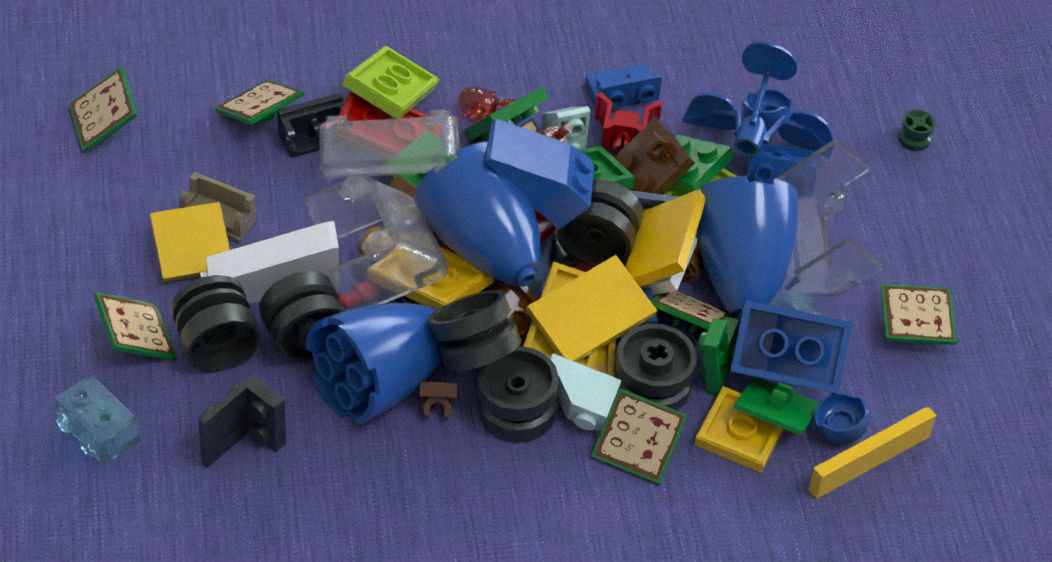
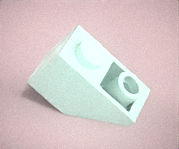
M588 106L570 107L542 113L541 130L545 136L571 144L577 151L584 150L587 144L590 109Z

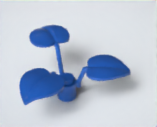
M761 40L750 43L746 46L742 55V63L748 72L763 75L752 115L743 120L741 111L734 109L730 99L716 93L704 92L697 94L691 100L682 118V123L722 130H735L734 148L745 156L758 155L762 143L768 144L770 137L777 130L780 137L792 145L815 150L830 157L833 149V133L829 124L819 115L809 111L796 110L791 114L790 118L781 116L767 131L765 121L759 117V112L769 76L777 80H788L795 76L798 69L797 59L792 53L779 45H772L767 41Z

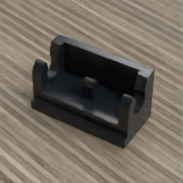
M341 93L277 110L278 135L291 158L348 142L331 134L344 105Z

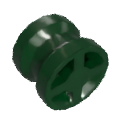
M917 109L905 113L902 119V128L898 134L900 144L910 151H923L928 148L931 142V134L935 128L933 116L928 112Z

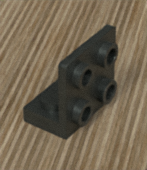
M253 375L249 376L241 384L234 385L227 393V396L215 406L207 408L198 421L201 463L208 468L248 433L256 443L260 445L265 444L275 453L286 444L285 399Z

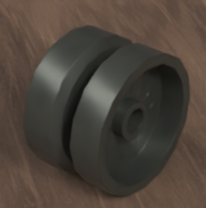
M594 179L591 207L561 229H557L558 242L563 250L573 259L591 267H596L615 255L624 263L632 252L636 240L635 236L640 229L644 217L643 206L637 196L626 187L613 181Z
M302 271L282 278L264 293L259 302V314L265 327L270 332V338L281 358L291 362H308L313 360L312 351L306 349V338L310 327L321 319L346 311L330 278L318 271Z
M490 290L471 294L452 301L431 314L428 321L435 339L445 341L439 351L447 370L456 372L482 367L509 355L520 346L522 340L514 321L505 320L511 310L503 291Z
M645 324L632 328L622 337L617 347L614 378L622 380L619 386L620 389L678 411L686 405L691 394L693 375L697 363L696 349L690 339L682 332L664 324Z
M519 346L509 355L479 368L477 375L478 412L481 423L490 433L504 440L519 442L533 440L545 434L552 427L558 414L559 399L557 394L559 390V377L555 364L547 355L534 348Z

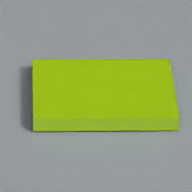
M384 46L348 73L342 85L399 120L435 90L440 80L388 46Z

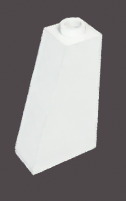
M334 221L324 222L206 257L207 272H200V278L212 275L230 276L240 282L248 302L257 303L260 302L264 293L282 278L302 271H318L330 278L338 293L339 246Z

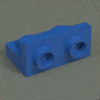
M647 64L586 75L585 86L595 107L597 93L599 92L612 101V109L659 100L662 77L660 73L652 74Z
M762 143L758 155L748 156L747 182L770 184V180L778 179L795 187L798 194L811 195L817 168V151Z

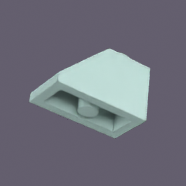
M553 353L551 361L555 364L559 377L557 395L567 419L574 421L582 429H595L601 432L622 380Z

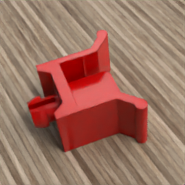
M597 93L594 119L604 125L601 146L605 150L613 148L614 153L617 155L620 149H623L654 117H657L659 120L661 119L663 103L658 101L645 107L643 123L639 124L640 114L635 112L617 110L614 120L610 119L612 101L603 93Z

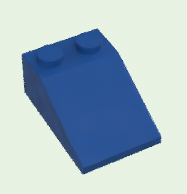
M499 119L491 122L485 163L498 175L516 185L526 195L532 206L556 228L561 229L591 207L594 166L586 154L579 153L571 144Z
M745 300L729 372L838 394L853 322Z

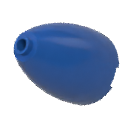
M480 142L456 151L457 159L444 166L440 171L432 168L426 174L416 189L414 203L432 230L452 251L468 264L491 278L508 285L527 286L537 278V273L540 269L541 245L534 207L516 185L498 175L485 163L488 142Z
M738 176L715 180L701 186V191L705 195V205L696 233L703 264L719 300L733 318L739 319V322L745 300L768 305L774 303L785 281L791 263L798 226V191L789 183L778 179H772L770 184H764L761 182H747V176Z
M410 303L375 304L334 314L315 322L310 327L306 338V349L312 351L317 371L311 374L321 397L339 418L347 415L355 420L357 425L365 423L403 401L420 387V382H425L443 360L439 349L445 342L435 339L428 321L431 314L437 309Z

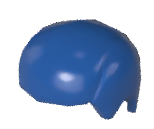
M766 89L759 117L765 121L767 131L781 116L791 117L794 109L792 98L777 89ZM759 91L756 93L749 92L747 99L742 101L746 118L753 113Z
M832 393L821 399L814 411L815 425L821 436L834 444H850L862 438L866 433L870 422V410L861 396L855 397L848 393Z

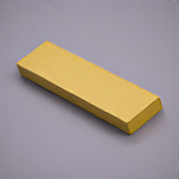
M925 407L814 467L808 489L809 492L818 499L926 440L931 435L937 415L929 407Z

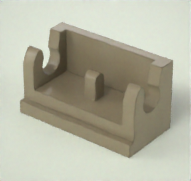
M194 171L189 178V193L183 190L180 193L179 207L185 208L220 202L227 238L240 244L256 222L255 195Z

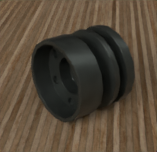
M212 275L201 277L177 292L171 302L172 318L181 336V343L187 359L194 368L205 372H220L232 369L251 358L261 345V332L250 310V304L246 299L244 289L239 281L230 276Z

